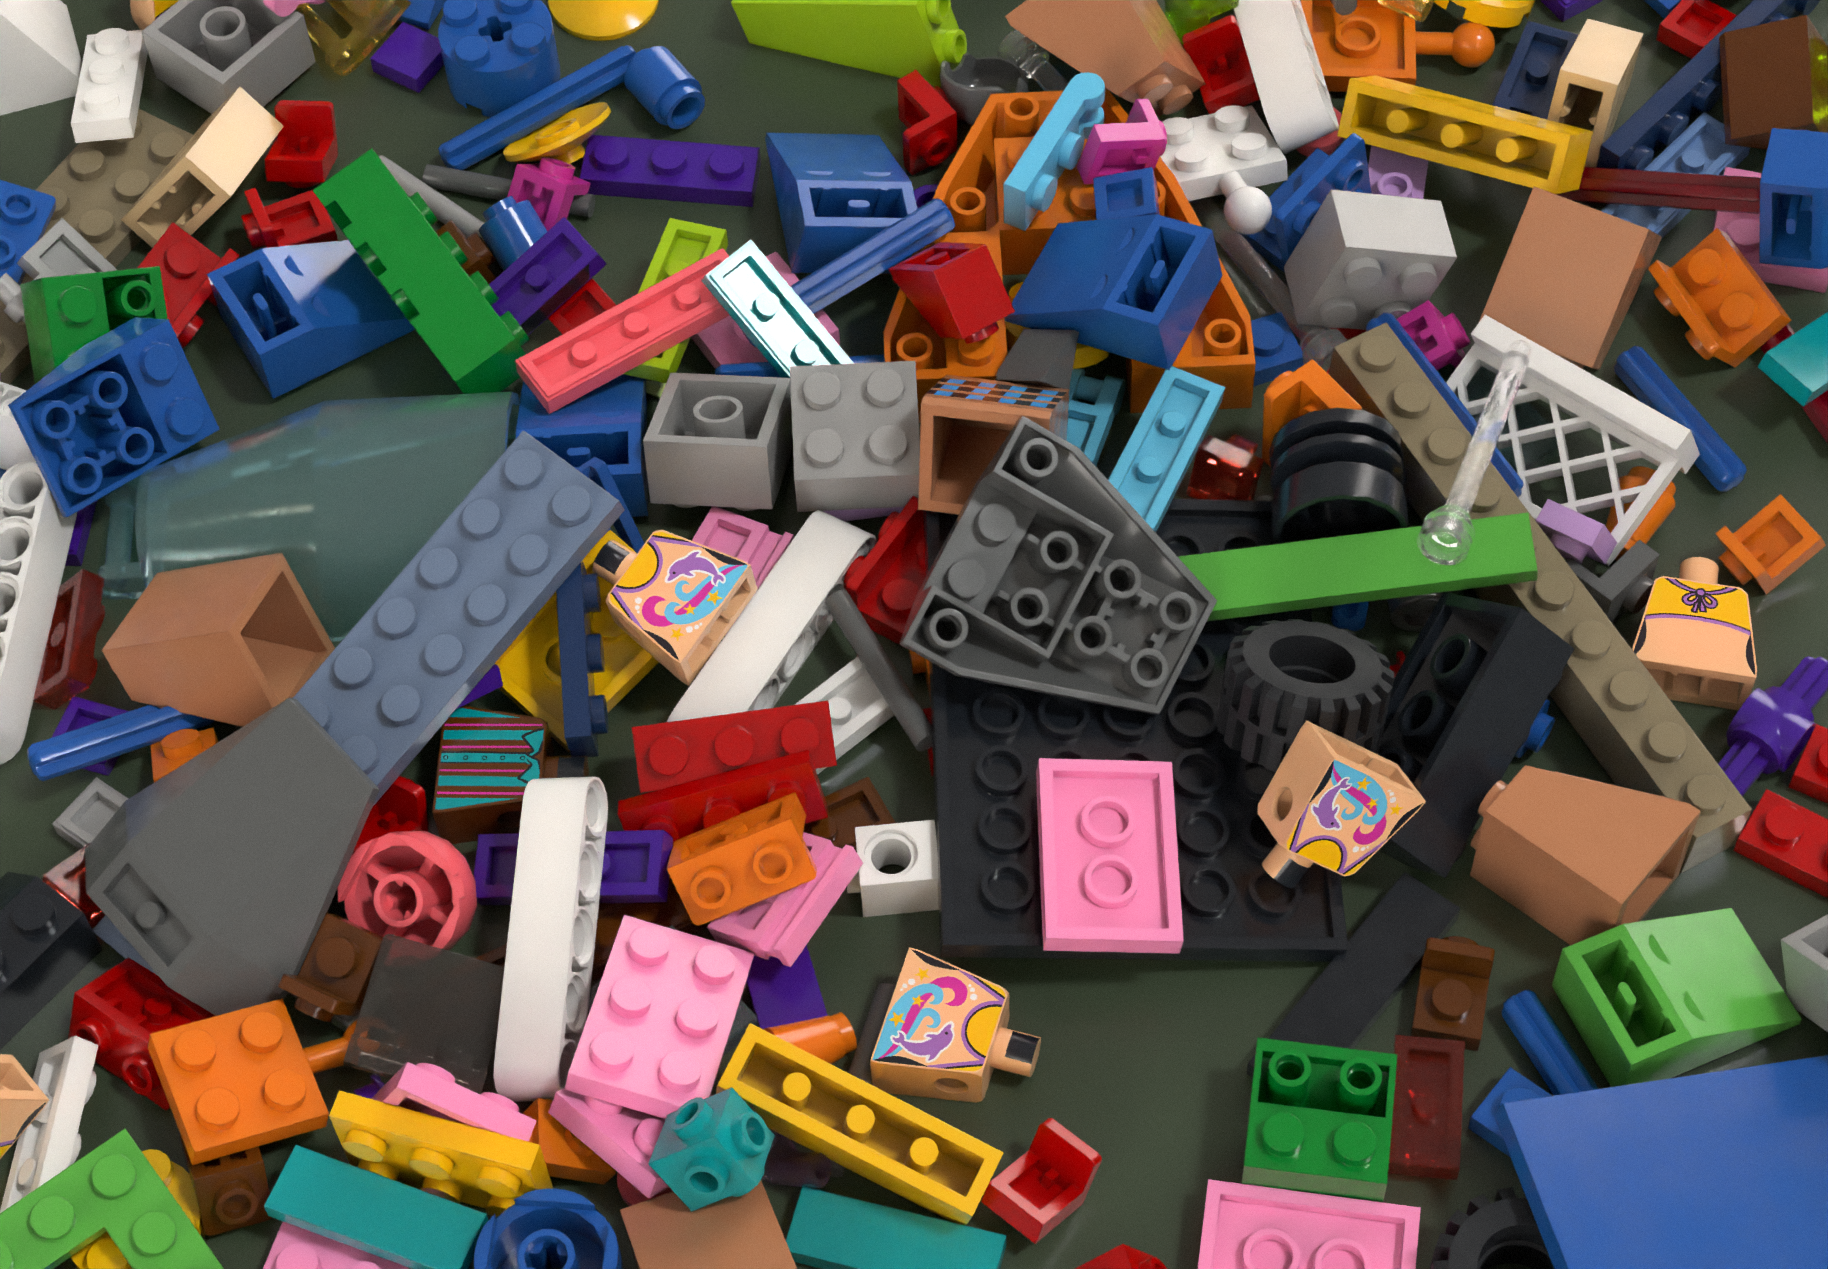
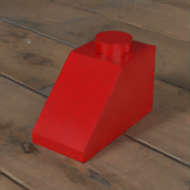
M939 242L889 268L893 280L940 337L964 339L966 344L974 343L999 330L997 321L1015 312L986 244Z

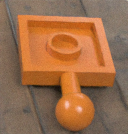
M1300 0L1328 91L1347 92L1350 78L1375 75L1416 85V55L1452 56L1458 64L1464 67L1475 68L1485 64L1491 58L1495 49L1493 33L1487 26L1478 23H1463L1453 32L1416 31L1415 0H1357L1356 9L1349 15L1338 14L1330 0Z
M283 998L151 1033L149 1035L148 1050L192 1165H196L326 1127L329 1112L313 1074L347 1064L361 1071L379 1070L391 1061L397 1044L395 1033L389 1024L376 1017H363L352 1022L345 1030L342 1038L302 1048Z

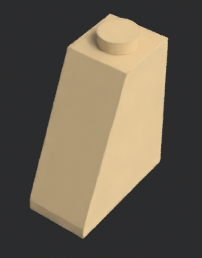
M1587 19L1560 68L1547 120L1593 131L1584 167L1597 166L1601 145L1611 136L1631 82L1644 34Z
M239 87L208 117L128 210L121 221L152 248L172 222L189 235H192L233 195L284 126L244 89Z

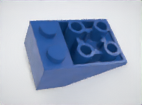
M1772 128L1760 180L1759 263L1813 269L1828 267L1827 132Z
M766 132V147L791 273H813L917 210L912 182L879 135ZM887 269L886 271L882 272L881 274H891V273H890L889 269Z
M1158 214L1058 223L1012 301L1015 312L1004 317L1005 321L1030 329L1075 330L1079 332L1077 343L1170 370L1222 277L1213 230Z
M348 240L261 248L207 274L221 319L273 399L415 330Z
M135 317L84 345L8 405L63 517H69L220 430L169 319Z
M622 374L551 414L546 411L523 381L516 425V438L523 430L576 469L593 457L604 461L631 516H648V479L643 439L647 432L646 379Z

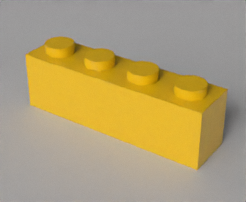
M1375 75L1350 78L1337 136L1347 139L1352 133H1356L1368 145L1530 188L1537 187L1553 194H1560L1579 189L1593 131Z
M751 1023L748 1025L716 1089L717 1094L733 1088L746 1104L762 1117L769 1129L953 1223L967 1225L972 1218L1004 1153Z

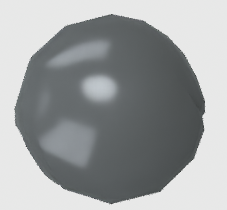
M965 53L959 65L953 70L947 61H943L940 64L941 89L945 92L950 106L957 112V119L973 126L990 94L1029 92L1027 75L1013 60L996 56L975 58L973 55Z

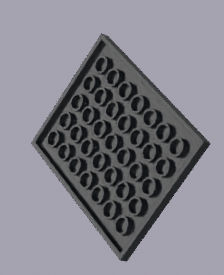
M1173 499L1156 533L1177 557L1274 545L1272 501ZM923 510L926 576L959 515ZM1311 609L1207 621L1160 714L1157 715L958 677L929 661L935 828L938 851L940 957L1331 962L1336 955H1346L1349 949L1340 874L1313 863L1294 888H1288L1277 882L1264 870L1262 862L1278 842L1258 815V803L1274 777L1275 772L1266 770L1265 766L1259 763H1251L1242 758L1241 751L1231 749L1224 742L1225 735L1219 733L1216 726V714L1227 654L1235 636H1242V630L1250 626H1262V622L1277 620L1282 622L1288 621V619H1300L1313 622ZM1039 758L1172 762L1184 940L1180 954L1043 951L1036 769Z

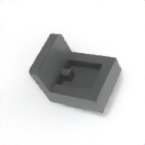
M1639 540L1600 578L1572 558H1569L1566 562L1612 624H1615L1628 610L1636 614L1647 604L1654 584L1653 576L1660 554Z

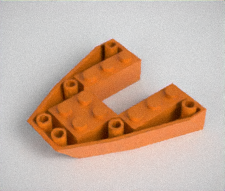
M1105 88V99L1101 105L1104 111V124L1126 123L1128 114L1112 93ZM1064 90L990 94L937 186L933 199L940 198L946 204L954 218L955 227L950 232L912 254V256L939 242L986 244L1003 282L1002 275L1029 274L1058 223L1096 220L1094 184H1084L1077 169V162L1072 170L1065 168L1058 179L1056 194L1050 207L1045 212L1038 210L1026 231L1004 223L1003 184ZM1084 139L1083 150L1088 139ZM1159 157L1154 169V175L1157 182L1160 215L1202 227L1175 175L1162 158ZM1219 258L1222 277L1172 366L1225 387L1223 399L1218 409L1252 408L1256 362L1251 317ZM899 288L883 331L885 362L915 361L919 423H921V402L923 396L946 375L995 380L998 369L1007 356L1005 318L997 321L999 326L997 332L985 339L966 344L964 339L940 337L901 288ZM1125 357L1130 413H1143L1165 369Z

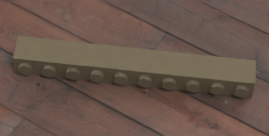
M1386 322L1333 348L1329 375L1362 406V410L1385 418L1399 431L1404 456L1402 463L1405 472L1404 493L1406 499L1425 525L1528 512ZM1529 513L1538 570L1537 581L1472 589L1481 600L1523 608L1575 648L1563 668L1562 677L1558 685L1549 694L1616 786L1689 803L1700 810L1680 873H1683L1734 846L1752 809Z

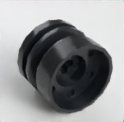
M1346 408L1312 411L1289 421L1274 435L1269 450V457L1272 469L1270 481L1274 493L1271 505L1275 544L1408 528L1407 500L1403 489L1405 482V472L1402 464L1404 460L1403 446L1399 431L1385 418L1364 410Z

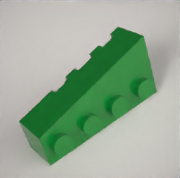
M373 148L313 190L353 248L475 410L520 378L517 373L515 360L526 355L522 346L530 341L528 335L509 310L500 317L498 316L492 305L499 298L478 270L468 276L461 267V265L468 261L462 249L448 231L440 236L437 235L431 226L438 222V219L418 192L410 197L407 195Z

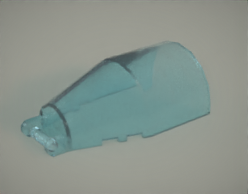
M514 392L323 401L148 469L142 475L105 495V503L110 507L105 564L97 570L96 591L109 599H139L154 576L159 572L282 553L330 640L333 642L342 641L507 450V440L516 439V425L520 405L519 396ZM134 519L139 562H130Z

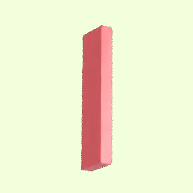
M722 248L516 359L517 373L546 411L551 414L730 316L701 281L707 273L728 258L729 255Z

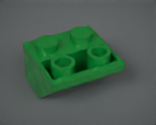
M160 266L44 277L20 284L35 384L84 345L135 317L167 319Z
M1257 1037L1241 1184L1383 1202L1388 1180L1398 1054Z

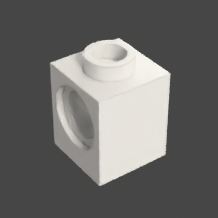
M934 820L855 827L857 854L863 864L848 884L847 894L861 892L863 917L939 910L938 851ZM890 864L906 868L896 874H885L879 871L880 868Z

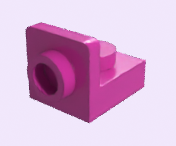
M1148 98L1136 99L1126 123L1093 125L1077 165L1084 184H1094L1093 178L1149 167H1153L1154 171L1159 157L1165 152L1167 133L1163 122L1158 120Z
M542 157L540 163L517 164L507 197L513 196L516 203L529 200L547 231H549L563 217L567 219L574 195L588 194L591 183L573 176L575 167L571 164L550 157Z
M1428 300L1397 318L1398 322L1436 370L1450 363L1457 368L1466 356L1462 348L1471 343L1462 324L1453 312L1444 316Z

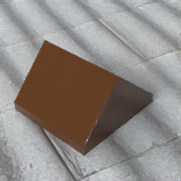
M1807 15L1728 31L1719 37L1725 144L1767 150L1772 128L1828 133V45Z

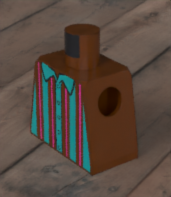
M468 706L456 709L444 722L441 731L432 810L439 837L448 840L451 844L478 841L479 834L519 833L523 796L528 782L532 779L589 777L587 756L554 755L548 722L541 718Z

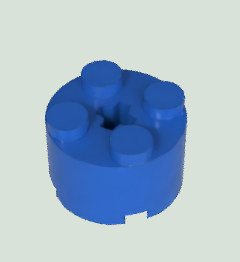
M447 0L444 3V15L439 24L438 38L450 92L454 99L465 108H467L466 103L474 107L481 108L483 116L492 117L560 79V64L552 18L548 8L541 0Z
M539 1189L515 1198L514 1205L503 1211L497 1218L494 1214L484 1225L474 1251V1269H625L616 1234L607 1219L584 1196L563 1189Z

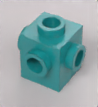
M729 1088L705 1099L701 1097L693 1098L683 1104L677 1111L667 1114L648 1164L691 1211H694L729 1196H743L757 1186L764 1175V1165L775 1135L767 1127L762 1117L754 1112L733 1088Z

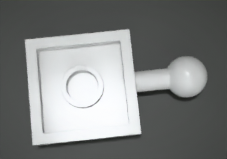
M1226 106L1213 114L1189 119L1174 117L1162 121L1167 133V145L1164 154L1160 157L1175 175L1188 201L1224 194L1227 198L1224 205V216L1226 222L1234 231L1249 235L1264 229L1270 221L1272 205L1268 196L1256 187L1288 180L1287 159L1253 106Z

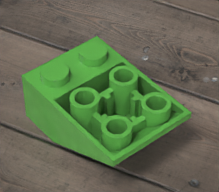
M1732 908L1625 923L1562 949L1552 982V988L1611 1087L1670 1079L1799 1025L1802 1020Z

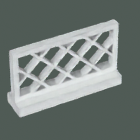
M1484 315L1471 333L1475 342L1446 383L1456 396L1459 397V400L1471 415L1506 408L1510 433L1490 437L1498 450L1513 447L1517 474L1524 484L1519 500L1535 521L1542 508L1531 502L1528 484L1560 476L1564 477L1568 503L1561 505L1580 514L1615 506L1618 524L1611 532V535L1617 541V544L1605 564L1610 567L1678 471L1686 474L1700 455L1690 429L1489 316ZM1481 366L1500 376L1503 394L1469 402L1466 386ZM1510 382L1521 389L1511 391ZM1538 399L1550 405L1553 423L1518 430L1514 405ZM1560 411L1572 418L1562 420ZM1591 428L1602 435L1605 452L1569 460L1565 434ZM1556 436L1561 462L1526 470L1521 444ZM1611 440L1624 448L1613 450ZM1644 458L1658 466V469L1646 485L1621 490L1616 463ZM1608 466L1612 492L1577 500L1572 474ZM1633 502L1625 513L1624 503Z

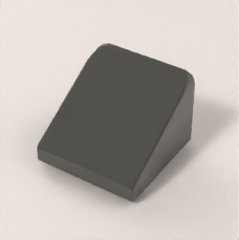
M1024 329L998 369L995 380L1069 389L1079 332L1075 330Z

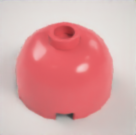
M394 831L360 845L351 856L337 888L338 903L344 901L345 913L349 921L393 942L384 962L389 967L422 964L447 953L470 929L477 908L476 881L466 858L448 840L426 831Z

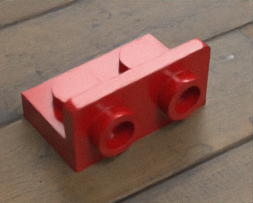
M172 222L138 268L160 266L167 319H169L178 341L184 349L205 321L196 312L206 299L213 305H217L207 274L235 261L239 254L229 248L223 257L220 258Z
M915 496L908 501L900 513L894 511L887 517L880 529L878 542L866 557L858 556L852 562L844 578V589H846L871 630L897 644L901 641L916 594L926 577L923 510H918L919 498Z
M128 957L74 992L68 1039L78 1036L99 1045L95 1058L98 1064L127 1083L136 1093L144 1095L164 1110H168L170 1106L148 1050L149 1035L211 1018L215 1015L172 990L158 975Z

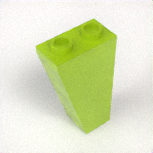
M951 0L731 1V5L750 44L897 78H902L917 70L932 86L941 87L940 64L943 61H947L953 70L959 65L963 55L967 53L966 35L963 30L959 29L951 9Z

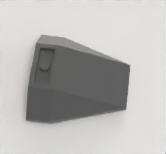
M1021 416L974 485L916 594L899 644L958 677L1157 715L1160 714L1217 600L1078 447L1030 419Z
M288 698L126 800L85 849L86 893L169 988L215 1016L281 998L284 999L289 992L279 988L278 984L283 974H299L380 789L297 699Z

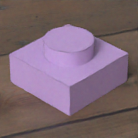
M1547 499L1536 519L1537 524L1548 536L1561 556L1566 559L1572 558L1579 564L1587 556L1605 565L1617 544V541L1604 524L1550 499Z

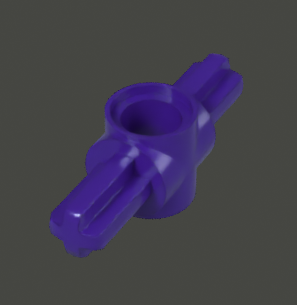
M1810 656L1804 657L1781 687L1772 686L1764 691L1760 688L1755 689L1733 718L1726 733L1730 749L1718 765L1742 797L1761 773L1771 774L1777 770L1782 773L1785 772L1807 744L1816 725L1812 710L1828 691V661L1821 656L1816 659Z

